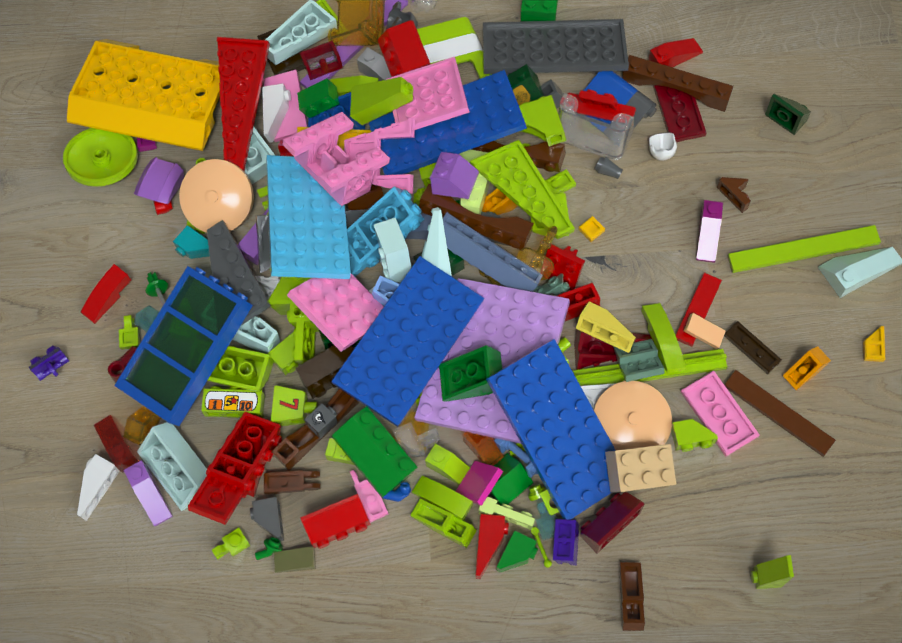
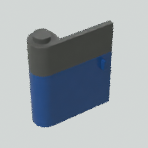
M613 71L598 72L584 89V91H587V89L594 90L600 95H604V93L611 94L619 104L636 108L631 125L583 115L619 144L623 143L643 117H652L657 110L655 102Z

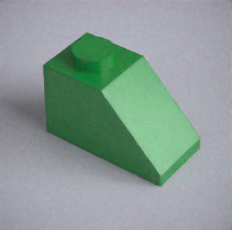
M514 531L497 565V571L501 573L528 564L530 558L534 560L538 552V548H536L537 541Z

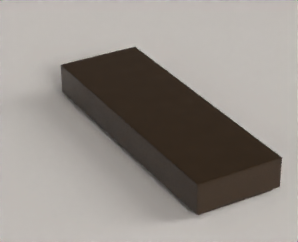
M738 321L724 334L725 338L767 375L782 361L780 357Z

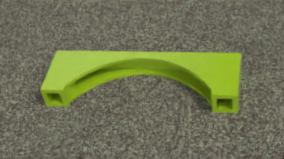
M552 95L543 96L538 100L525 102L519 106L527 129L520 132L534 135L547 142L548 146L566 141ZM437 162L419 168L426 188L428 184H431L430 176Z

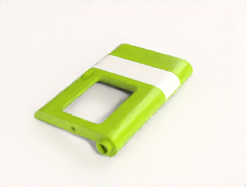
M461 17L417 29L430 64L455 56L457 64L468 61L472 62L479 79L492 75L484 74L483 48L468 17Z

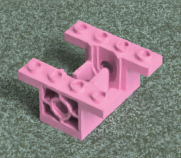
M343 112L283 139V146L294 156V159L341 206L370 192L375 170L389 164L390 158L379 147H376L362 155L358 154L354 161L348 163L349 156L337 145L339 135L353 129L354 123Z

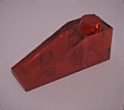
M112 415L94 424L108 455L118 470L123 473L125 469L139 462Z

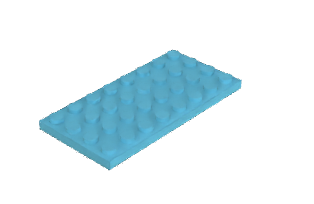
M267 155L271 276L350 279L351 271L345 205L341 206L294 157Z

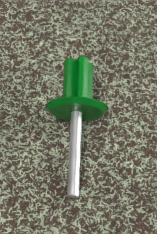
M150 272L147 274L149 284L145 290L146 294L151 297H159L163 307L165 300L162 295L168 290L169 285L165 280H160L156 272L153 274Z

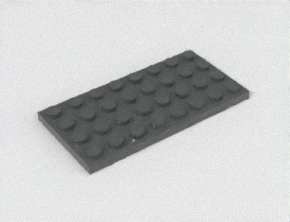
M623 19L483 22L484 74H494L502 70L511 74L526 64L534 73L628 71L629 68Z

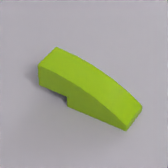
M421 476L412 490V494L452 513L461 520L465 519L473 506V501L425 476Z
M421 498L410 515L418 522L465 548L468 547L477 531L471 524L456 518L452 513Z

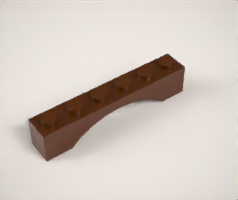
M629 55L628 71H623L622 77L628 83L638 86L659 85L674 88L695 97L707 107L725 112L734 86Z
M492 141L471 150L489 153L505 145ZM544 141L536 145L524 147L537 168L545 169L548 172H560L566 155L565 144L558 143L548 146V143Z
M428 184L420 198L419 207L422 213L432 216L431 210L438 207L441 210L442 219L446 213H449L482 236L522 251L532 233L534 225L532 222L519 217L494 218L476 214L458 204L450 196L432 194L431 184Z
M339 388L326 407L330 406L336 412L338 424L360 402ZM305 424L302 428L286 437L272 453L290 471L321 439ZM332 427L323 437H325L334 427Z

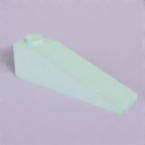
M893 247L835 257L820 265L818 269L839 298L901 265L902 258Z

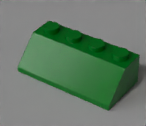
M367 406L352 416L331 436L382 498L410 477L418 468Z

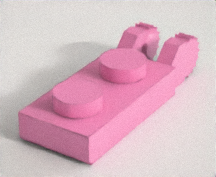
M354 470L350 471L355 483L354 487L361 499L370 523L389 515L381 496L366 479L359 483L356 472Z

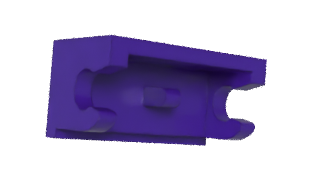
M555 520L553 561H556L558 564L569 563L570 565L577 566L579 524L576 520Z

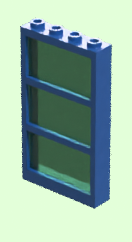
M189 266L185 269L114 385L168 423L176 426L181 425L253 306L247 302L248 297L240 292L237 295L232 293L234 289L225 283L221 286L219 285L220 280L211 275L207 278L205 271L198 267L194 270Z

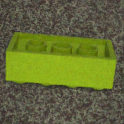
M195 339L186 368L195 373L213 342ZM228 346L207 381L260 392L269 380L274 362L269 354Z

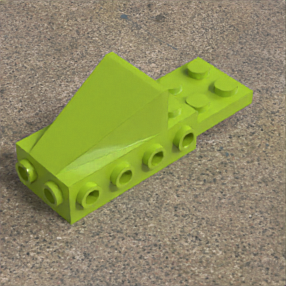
M281 277L268 301L271 308L278 314L287 315L289 323L295 327L293 331L295 347H293L292 355L294 360L301 365L315 357V339L319 328L295 305L287 294L290 290L311 278Z

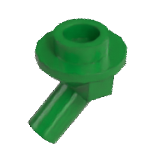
M274 537L266 538L264 540L266 549L255 552V558L260 560L273 555V553L282 551L281 541Z

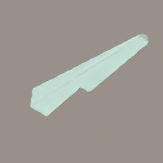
M437 207L431 210L433 215L431 224L428 225L427 230L429 233L427 241L424 243L422 258L452 277L442 213Z

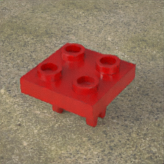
M551 244L548 247L540 274L550 279L563 273V282L569 284V290L575 289L585 260L576 256L577 249L570 251L571 247L567 246L563 250Z

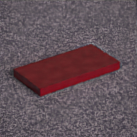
M653 85L667 133H673L676 142L706 136L707 132L695 97L674 88Z

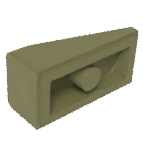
M313 546L274 553L275 573L316 569L315 548Z

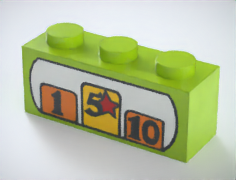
M212 386L210 389H204L201 411L205 417L241 418L243 413L247 412L263 418L265 395L262 390L256 392L241 390V388L237 387L222 389L221 387Z

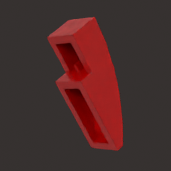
M113 264L89 295L81 313L95 324L121 297L119 293L131 281L128 274Z

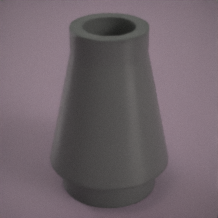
M600 157L594 169L599 174L617 179L623 169L607 157Z

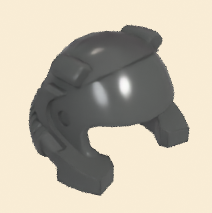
M396 2L393 5V9L389 12L386 29L410 20L414 21L417 28L418 22L413 13L400 11L401 2Z

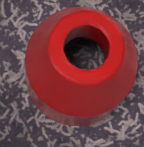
M153 201L157 215L165 214L173 209L171 201L169 204Z

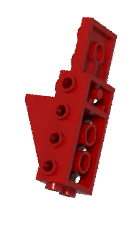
M244 412L240 420L236 422L231 434L227 436L222 448L218 450L215 459L206 470L207 476L188 504V511L226 525L242 497L245 498L246 495L254 497L256 495L267 461H271L273 457L272 451L282 442V436H280L281 425Z

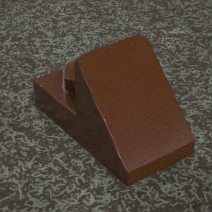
M728 177L719 179L717 189L741 213L748 209L751 200L745 192H742L746 188L748 179Z

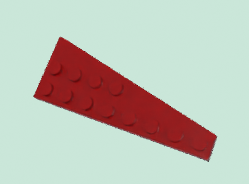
M217 37L224 160L234 163L245 171L270 43L268 40Z

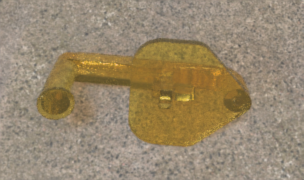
M556 226L549 228L544 239L541 240L537 251L525 247L519 251L516 257L542 274L541 280L548 279L554 269L552 260L544 255L547 249L551 247V243L557 234L558 229Z

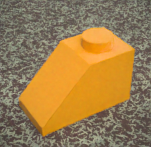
M497 188L486 196L482 211L500 215L513 211L518 205Z
M817 346L799 359L783 377L795 390H798L817 375L831 360Z

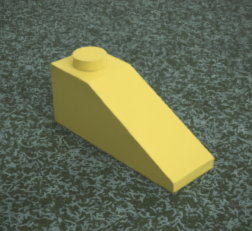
M588 302L580 314L576 329L627 353H630L636 338L607 309Z

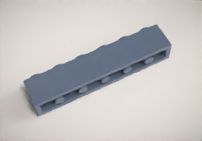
M449 213L445 214L443 225L446 244L449 250L503 286L530 292L534 291L543 276L542 274Z

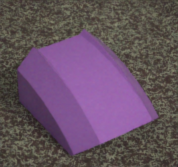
M155 157L150 160L144 169L134 194L169 204L181 187L184 171L177 163L174 164Z

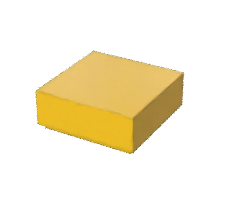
M593 216L579 226L578 229L590 242L605 232V228Z

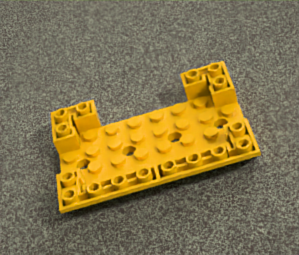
M109 39L96 40L69 93L67 123L203 151L215 123L213 111L220 97L219 62L208 59L194 61L139 50V45ZM134 78L137 79L135 82H129ZM167 85H170V86H171V87L168 88V89H163V87H165V86H167ZM200 92L205 93L202 96H197V94H199Z

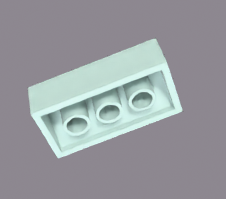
M166 422L153 426L137 453L179 509L183 511L188 508V504L206 478L207 468L173 424Z

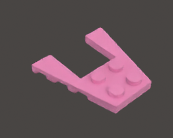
M408 118L406 121L391 124V126L379 128L373 132L344 140V152L349 156L348 163L354 161L358 154L362 155L376 147L381 149L382 139L414 138L415 119ZM379 168L374 172L372 184L389 189L397 187L413 194L414 175H380Z

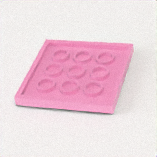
M455 56L388 78L402 77L413 86V101L393 110L395 123L413 118L415 119V130L470 112Z
M352 274L350 279L311 278L290 290L287 294L295 305L341 352L365 335L384 308Z

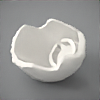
M661 133L650 136L649 150L655 159L665 161L673 157L677 149V142L673 133Z

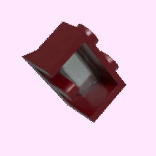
M333 40L300 52L310 80L343 68L340 55Z

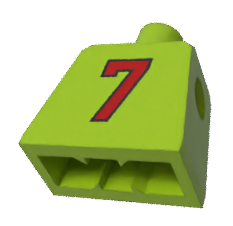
M274 386L271 421L281 426L304 424L306 413H312L318 407V403L307 402L308 397L304 391Z

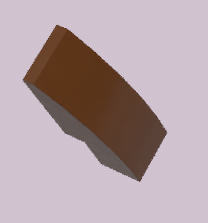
M620 562L622 631H644V593L641 562Z

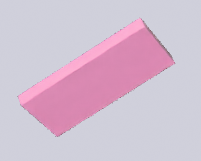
M297 70L264 78V87L284 84L291 94L289 109L274 141L278 142L296 134L297 127H308L306 115L299 110L297 93L301 91Z
M715 371L681 390L682 395L704 427L717 434L716 444L725 457L760 436Z

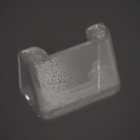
M563 93L558 112L566 137V141L563 143L612 160L622 158L634 130V117L621 113L613 118L610 125L576 113L578 100L572 95Z

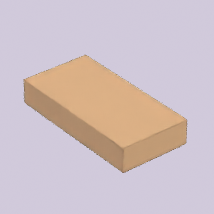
M694 313L690 314L684 332L715 349L720 347L726 332Z

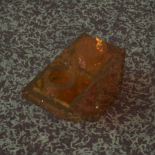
M468 431L463 434V442L482 463L494 466L504 458L492 437Z

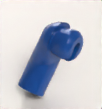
M402 482L399 488L389 492L383 499L396 502L403 500L411 492L410 484Z

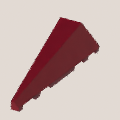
M577 329L574 342L576 370L592 365L594 367L599 366L600 363L617 361L614 351L615 346ZM632 333L636 337L634 343L652 339L649 334Z

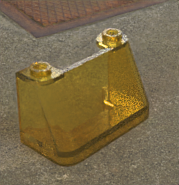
M336 0L339 3L337 29L332 28L329 30L328 41L333 40L335 46L379 45L377 40L384 33L385 0Z

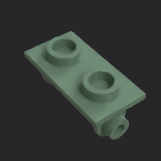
M562 273L550 278L542 286H537L533 292L546 295L553 293L557 296L568 292L570 286L567 282H563Z

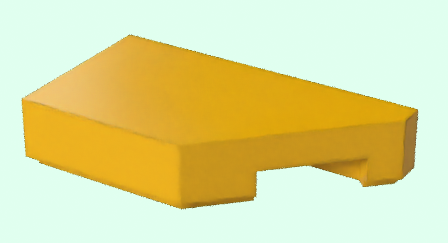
M880 326L863 342L864 361H885L884 326Z

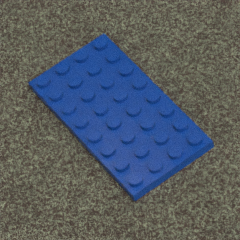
M505 70L463 85L469 113L415 130L414 138L382 139L381 150L390 158L389 164L382 167L384 175L406 174L437 162L441 152L460 154L527 129ZM393 112L370 121L371 132L395 123Z
M419 256L336 374L332 384L398 427L485 298Z
M555 339L543 344L486 379L563 520H571L612 493L610 492L605 452L616 450Z

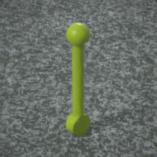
M533 527L531 534L535 536L544 559V566L549 568L552 562L548 560L539 538V529Z

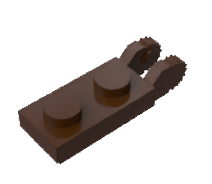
M299 470L264 473V494L319 490L320 484H305V478L320 477V472H304Z

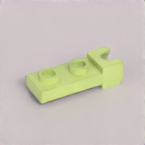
M487 497L483 505H480L478 509L479 515L505 516V521L532 530L535 523V518H532L530 513L513 511V507L506 504L500 506L497 504V500Z

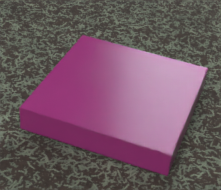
M474 461L455 492L482 506L503 471L498 467Z

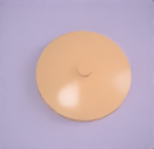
M210 159L198 163L188 171L181 183L179 199L185 217L197 229L207 233L209 228L223 220L231 232L240 227L250 215L254 202V193L250 179L240 167L226 160Z
M623 381L609 387L598 398L593 409L615 450L665 445L671 433L672 415L666 399L654 387L643 382Z

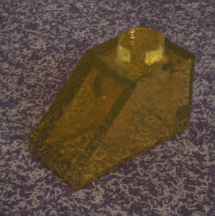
M143 406L127 418L123 437L135 444L141 445L151 428L157 426L162 418Z

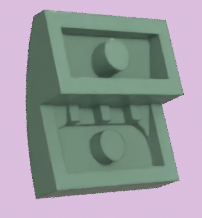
M652 339L633 343L630 353L614 347L617 361L626 382L664 374V366L658 357V350Z

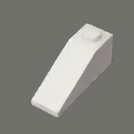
M284 84L262 87L264 136L269 143L274 141L289 109L291 94Z
M97 454L88 460L83 474L77 515L86 521L120 472L117 466Z

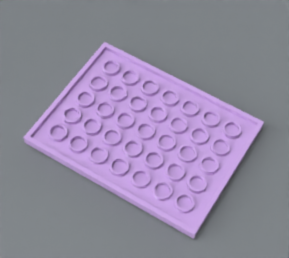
M458 278L457 281L485 299L442 363L487 345L501 352L503 369L552 339H555L557 344H559L570 304L568 298ZM438 367L423 389L414 417L416 421L521 444L494 393L447 402L442 401L440 369Z

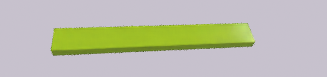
M873 225L729 253L728 260L732 273L875 246L879 245L881 240L876 226Z

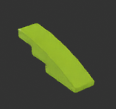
M661 303L642 306L641 312L648 323L647 330L658 350V357L666 372L686 370L676 335Z

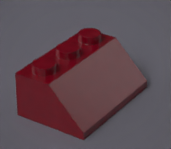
M626 491L622 495L616 494L610 500L612 504L609 507H602L595 514L597 516L596 519L592 522L588 520L581 527L580 537L598 554L641 514L645 505L641 500Z

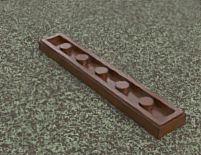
M737 370L734 371L724 384L730 392L822 457L826 455L836 441Z

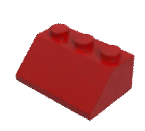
M412 20L386 29L377 40L391 77L430 65Z
M358 494L300 517L314 548L318 547V549L330 545L329 542L337 539V541L346 539L349 536L348 534L352 532L360 533L365 531L367 526L371 525Z

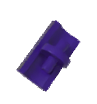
M52 345L47 349V355L43 358L35 357L30 360L31 366L29 368L40 381L51 373L57 377L59 375L57 369L69 362L59 347L56 348Z

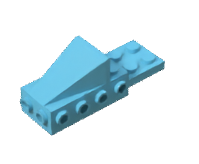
M393 187L347 229L350 271L354 277L366 267H374L379 263V259H381L378 252L379 244L374 224L396 217L403 237L406 239L408 233L417 229L424 220V217L421 215L422 210L411 201L412 196L407 190Z

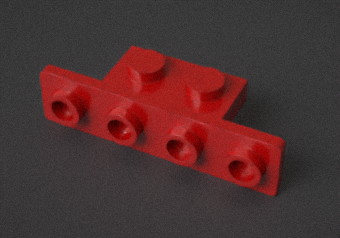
M587 89V91L580 90L579 95L567 93V102L563 106L565 111L626 125L632 124L636 112L635 107L619 104L613 95L608 93L600 95L590 89Z

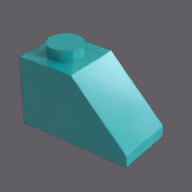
M188 225L173 241L176 247L175 251L182 257L185 255L190 259L210 257L208 240Z

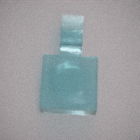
M544 502L537 504V509L541 519L536 520L541 539L544 541L554 537L555 520L557 518L555 514L549 516Z

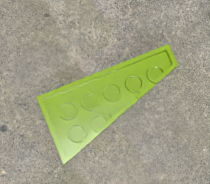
M520 140L470 161V164L483 177L556 239L574 232V226Z

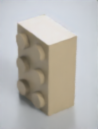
M671 444L605 452L610 492H625L676 485Z

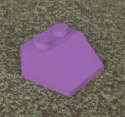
M441 152L430 176L432 194L469 199L479 171L461 155Z

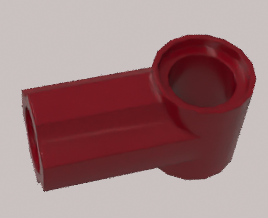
M132 346L118 361H114L108 366V373L115 383L135 353L136 347ZM122 370L120 374L115 375L117 371Z

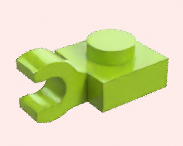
M132 315L124 316V329H119V348L121 350L130 349L132 346L138 348L140 344V329L135 327V319L132 318Z
M237 528L222 538L224 544L213 548L212 552L218 560L229 552L232 556H235L248 548L250 544L240 528Z

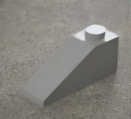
M367 47L357 59L359 71L368 77L378 78L379 81L391 78L384 57Z

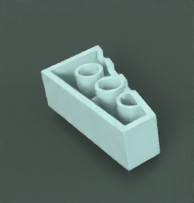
M309 0L265 39L270 43L267 58L277 65L338 31L336 19L315 1Z
M254 126L244 171L251 184L267 175V155L275 156Z
M395 217L374 224V229L379 244L378 252L381 258L384 277L400 284L410 271L411 262L407 244Z
M214 296L201 318L206 328L219 333ZM257 316L241 325L232 339L264 354H268L280 343L278 332Z

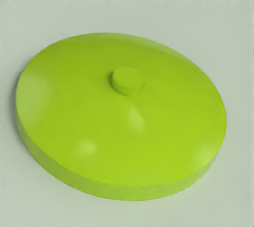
M95 128L84 130L74 136L68 142L63 152V163L68 175L76 182L87 186H106L122 180L133 170L138 158L136 144L131 136Z

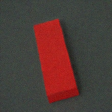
M704 273L676 334L677 341L691 347L693 346L696 338L684 332L689 316L694 313L705 319L722 282L721 279Z

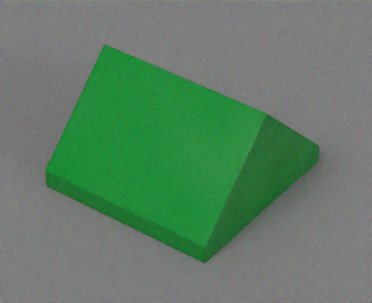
M508 453L492 465L503 471L490 492V495L497 500L500 506L502 504L509 505L533 484L532 479L527 475L522 464Z

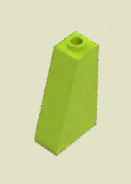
M402 77L354 86L351 89L350 117L359 124L364 125L412 102L413 86Z

